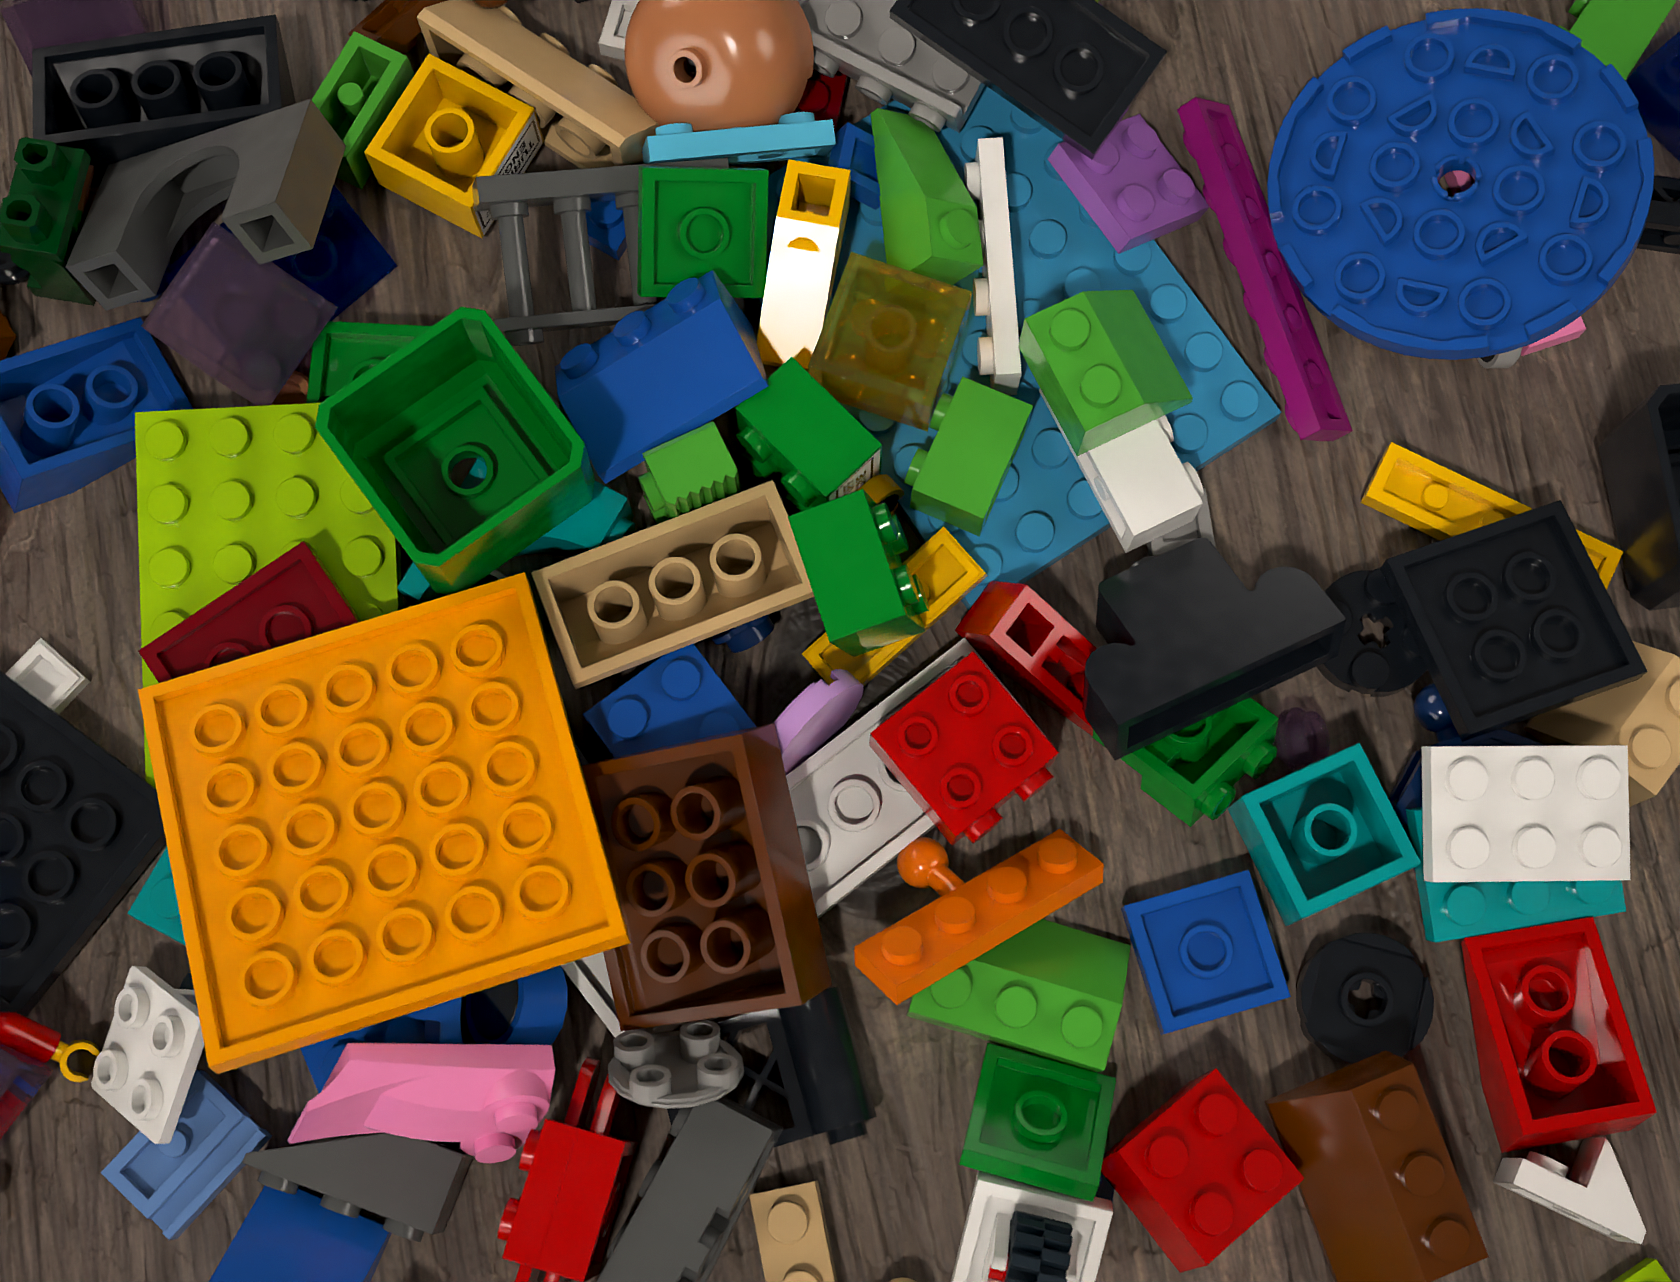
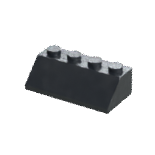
M276 14L32 49L33 138L53 141L58 146L84 149L91 157L89 165L94 166L91 187L100 185L108 165L296 104Z

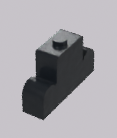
M1197 538L1157 557L1148 556L1142 558L1128 570L1105 579L1098 585L1096 628L1107 642V645L1100 646L1093 651L1086 661L1083 712L1113 759L1118 760L1338 657L1346 618L1315 579L1305 571L1295 567L1281 566L1269 569L1259 577L1254 591H1249L1214 545L1206 538Z

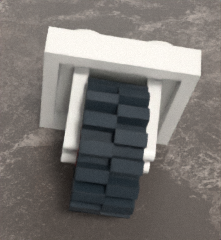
M978 1170L951 1282H1095L1113 1214L1112 1201L1094 1197L1093 1202Z

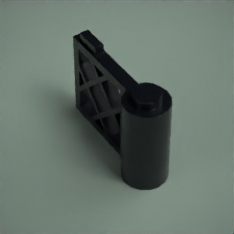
M840 987L825 989L803 1005L751 1012L716 1023L720 1027V1037L728 1035L726 1042L733 1048L743 1030L767 1024L774 1050L761 1073L743 1063L744 1074L757 1081L744 1107L752 1111L765 1086L788 1099L795 1127L782 1130L774 1147L825 1132L829 1145L868 1134L864 1121L877 1116ZM777 1063L784 1086L770 1079ZM680 1108L667 1109L671 1126Z

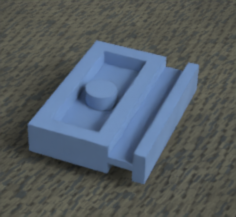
M196 1070L171 1142L169 1144H154L139 1131L101 1171V1174L147 1219H151L164 1231L162 1234L168 1240H174L180 1237L246 1165L242 1163L245 1154L259 1151L272 1135L266 1129H262L250 1117L251 1115L210 1075L203 1070Z

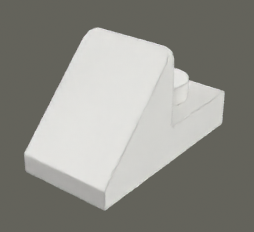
M1590 1137L1583 1140L1568 1179H1566L1569 1170L1567 1166L1536 1152L1529 1151L1526 1159L1502 1158L1493 1183L1616 1241L1642 1244L1646 1229L1614 1151L1606 1138Z

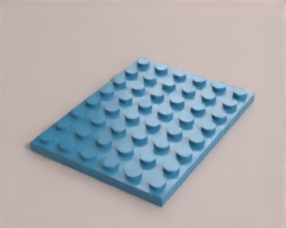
M986 85L960 133L945 125L940 132L934 131L963 183L964 165L968 162H975L978 139L1003 137L1019 341L1024 318L1080 292L1134 290L1193 397L1190 404L1165 415L1173 432L1174 440L1171 442V445L1182 464L1189 462L1197 472L1277 421L1282 413L1155 240L1153 239L1120 254L1117 253L1047 160L1056 146L1064 142L1063 139ZM893 100L880 109L908 114L911 108ZM871 114L853 124L873 135ZM831 151L825 157L795 160L828 166ZM787 165L769 175L766 279L776 216ZM850 197V206L816 373H808L882 444L881 474L889 475L904 491V496L898 500V510L922 545L944 526L988 575L961 600L969 611L991 581L1023 584L1109 529L1111 525L1039 392L1040 387L1021 351L1022 374L1017 394L1009 396L1033 405L1027 430L980 537L910 508L913 486L904 483L905 477L917 449L921 448L929 452L938 431L929 428V425L943 392L954 396L962 376L991 388L990 375H979L977 359L978 337H987L986 316H975L973 306V279L983 278L982 267L941 293L889 285L881 207L875 210ZM753 298L757 306L762 310L763 298Z

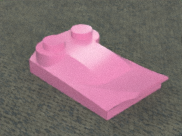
M347 1043L321 1093L307 1102L288 1138V1142L293 1144L336 1136L389 1133L413 1139L459 1142L460 1149L464 1153L475 1156V1159L481 1163H498L508 1160L516 1154V1149L526 1142L530 1130L536 1129L549 1110L555 1076L552 1045Z

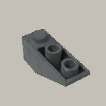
M383 1133L249 1152L245 1154L242 1163L261 1170L257 1181L263 1185L294 1195L297 1193L299 1185L323 1193L320 1205L331 1211L358 1218L363 1208L386 1217L383 1225L384 1230L409 1240L421 1242L424 1232L433 1235L445 1231L473 1156L439 1141L413 1139Z

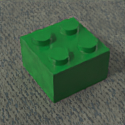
M861 489L788 516L830 643L855 657L925 632L920 614L929 611L927 598L916 574L911 575L908 566L902 564L899 554L909 550L907 540L897 515L890 514L885 502L877 505Z

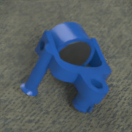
M559 965L466 995L465 1015L469 1033L476 1044L551 1045L563 1026L567 1010L568 987L561 966ZM462 997L400 1016L425 1020L426 1044H464L461 1036L460 1022Z

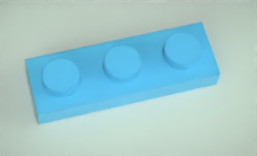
M796 112L782 115L776 125L735 127L693 132L692 124L689 123L659 126L655 129V136L646 137L642 147L644 164L728 158L730 166L825 157L836 145L833 119L815 121V116L812 112Z

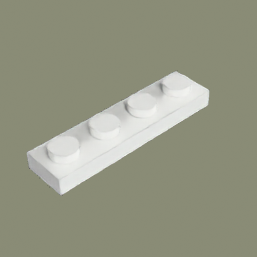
M1003 137L980 138L977 142L975 162H968L964 165V185L971 198L977 200L984 264L982 266L983 278L973 279L975 316H986L987 337H978L977 339L979 375H990L992 389L1007 395H1016L1022 371L1020 349L1018 348L1019 333Z

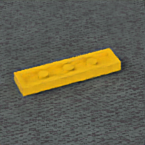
M1393 442L1384 451L1360 502L1440 541L1532 510V508ZM1576 529L1607 590L1623 551Z

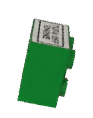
M792 356L767 378L769 385L767 388L743 401L735 408L739 433L736 436L743 450L739 455L742 462L759 480L766 482L771 477L787 493L783 497V501L793 514L853 493L870 478L881 474L882 444Z

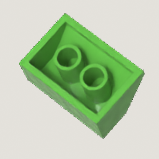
M1041 919L913 995L906 1016L1096 1073L1105 1071L1122 1008L1131 945Z

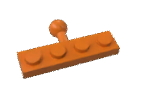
M1058 829L965 883L948 868L949 859L947 852L938 841L929 837H918L898 854V872L901 878L910 886L918 889L932 888L941 897L854 946L855 966L891 1001L898 1005L1103 883L1104 864L1063 830Z

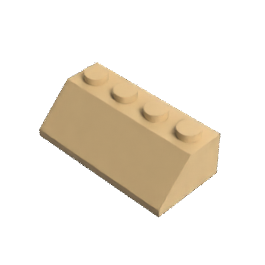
M448 0L425 7L418 14L417 20L431 55L535 108L544 139L543 145L580 169L644 164L642 147L647 136L656 135L655 129L659 125L644 112L637 100L620 89L615 79L601 67L594 64L586 67L570 57L568 50L551 35L541 33L540 36H537L522 26L518 17L504 5L495 9H487L478 6L472 0Z
M773 480L531 572L575 689L814 597L788 514Z

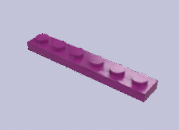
M1195 97L1177 109L1185 130L1183 132V142L1190 155L1196 159L1205 183L1203 185L1204 198L1209 207L1216 213L1225 237L1223 239L1224 252L1238 271L1245 290L1243 294L1245 308L1249 315L1257 322L1266 346L1264 348L1266 364L1270 371L1278 378L1284 394L1286 418L1291 427L1298 433L1300 440L1333 442L1353 430L1299 288L1292 279L1279 252L1272 230L1269 209L1229 105Z

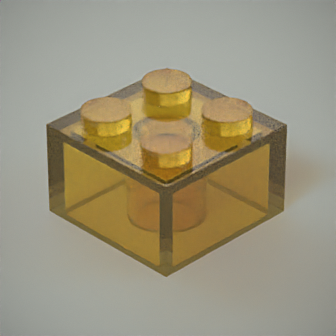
M851 252L810 359L808 373L840 403L928 432L930 421L940 399L968 321L972 291Z

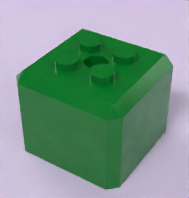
M459 307L319 404L315 423L316 430L436 593L454 594L469 589L592 500L595 478L584 441L485 310ZM465 458H477L487 466V473L483 482L470 489L456 486L451 480L454 466Z

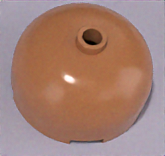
M639 0L631 15L625 37V67L631 90L639 106L659 126L689 123L692 124L693 132L735 127L776 125L782 115L794 113L803 96L807 79L812 77L814 48L812 35L805 13L797 0ZM689 58L696 66V69L691 71L687 60Z

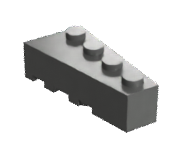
M725 1096L695 1107L680 1108L670 1129V1134L676 1138L664 1160L657 1159L648 1171L638 1194L642 1197V1200L630 1222L626 1221L614 1238L607 1254L609 1260L597 1282H707L783 1127Z

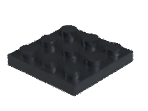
M1561 500L1388 558L1380 568L1462 742L1636 681L1648 672Z

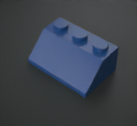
M714 270L709 271L698 279L688 278L681 281L671 289L666 299L644 312L634 311L626 315L615 325L612 332L591 345L583 343L574 347L565 354L560 364L555 366L558 398L575 431L584 441L588 456L598 476L605 484L645 461L643 452L705 425L769 386L753 326Z

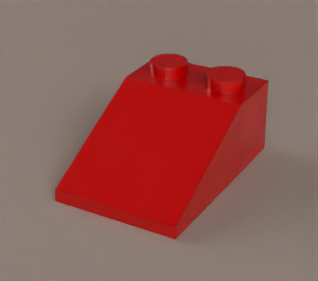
M1593 917L1468 937L1462 940L1461 945L1482 1089L1501 1153L1630 1131L1657 1113Z

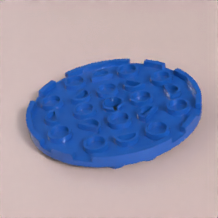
M1483 8L1435 11L1426 13L1425 20L1410 23L1393 30H1389L1388 26H1384L1362 37L1342 50L1343 57L1329 67L1318 79L1313 77L1306 84L1284 118L1274 143L1267 182L1268 209L1279 252L1292 279L1305 298L1336 326L1362 341L1407 356L1446 360L1481 358L1506 353L1554 334L1575 321L1595 305L1613 286L1633 256L1646 225L1654 184L1653 144L1651 137L1647 135L1646 127L1639 113V102L1629 85L1612 64L1605 66L1592 53L1581 47L1582 40L1554 24L1509 11ZM1454 170L1464 171L1473 177L1475 184L1473 183L1464 192L1455 193L1454 197L1448 196V192L1442 189L1438 183L1442 176Z

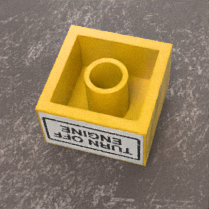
M428 54L364 151V154L379 185L482 239L494 220H491L490 210L475 211L472 185L475 178L524 173L543 144L544 139L534 107Z

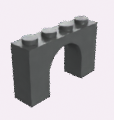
M308 99L110 164L104 173L66 268L105 310L156 296L172 252L183 233L202 214L226 199L228 201L221 219L259 265L311 250L314 247L346 145L313 101Z

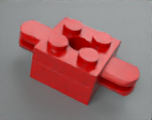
M585 1058L577 1078L565 1121L545 1118L542 1129L540 1131L531 1129L524 1144L519 1169L528 1172L522 1195L518 1199L510 1197L497 1234L498 1239L507 1241L502 1259L520 1264L515 1282H536L540 1270L546 1272L543 1282H564L565 1278L586 1282L599 1274L638 1142L609 1134L620 1095L609 1083L608 1074L600 1094L591 1127H584L600 1073L601 1061L598 1059Z

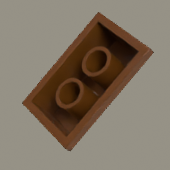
M1385 1050L1264 1101L1284 1153L1305 1178L1297 1186L1335 1282H1432L1489 1257L1412 1062Z

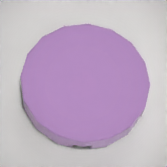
M835 669L831 671L830 677L834 682L829 686L822 679L816 684L813 682L775 720L774 724L786 775L828 744L857 708L863 695V684L847 670Z

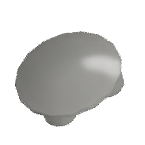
M709 1020L686 1022L680 1027V1031H666L654 1034L641 1030L623 1032L614 1039V1057L608 1064L609 1083L620 1096L640 1105L665 1109L695 1107L718 1100L735 1089L744 1075L742 1056L728 1042L720 1039V1027Z

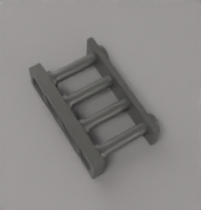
M728 158L476 177L472 185L475 211L490 210L491 220H498L509 317L495 318L493 322L502 334L505 335L511 346L543 343V332L616 325L626 315L634 311L644 312L656 305L658 297H640L637 294L639 166L729 168ZM615 201L616 210H623L634 306L597 309L586 213L592 211L591 202ZM553 205L554 215H561L572 312L535 315L523 218L529 216L528 207ZM733 298L741 310L745 309L743 298Z

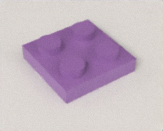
M1140 114L1120 121L1093 160L1065 141L1059 143L1047 159L1118 254L1197 222L1209 208V205L1195 187L1192 179L1181 169L1159 140L1156 132L1148 126Z

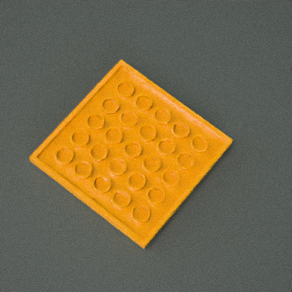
M525 572L138 689L208 1067L217 1074L631 943L531 586Z

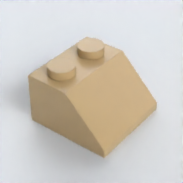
M1635 641L1633 643L1648 671L1640 679L1534 716L1523 728L1545 746L1628 745L1629 807L1656 796L1680 764V658L1674 654Z

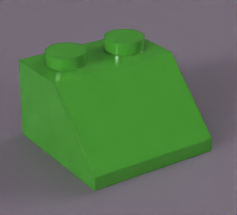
M1134 290L1083 291L1024 318L1018 348L1077 456L1190 404L1193 400L1191 393Z

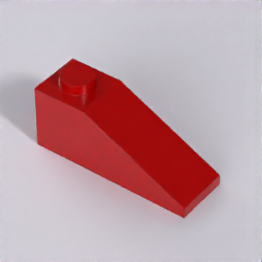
M991 581L956 627L955 631L962 638H966L971 646L997 669L1093 736V728L1083 712L1086 661L1097 648L1027 584Z

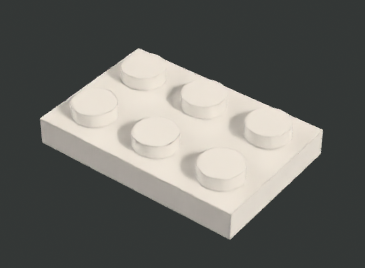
M1628 745L1421 746L1424 881L1630 880Z

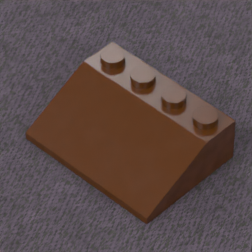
M774 723L581 765L631 942L603 951L621 1031L799 1006L832 985Z

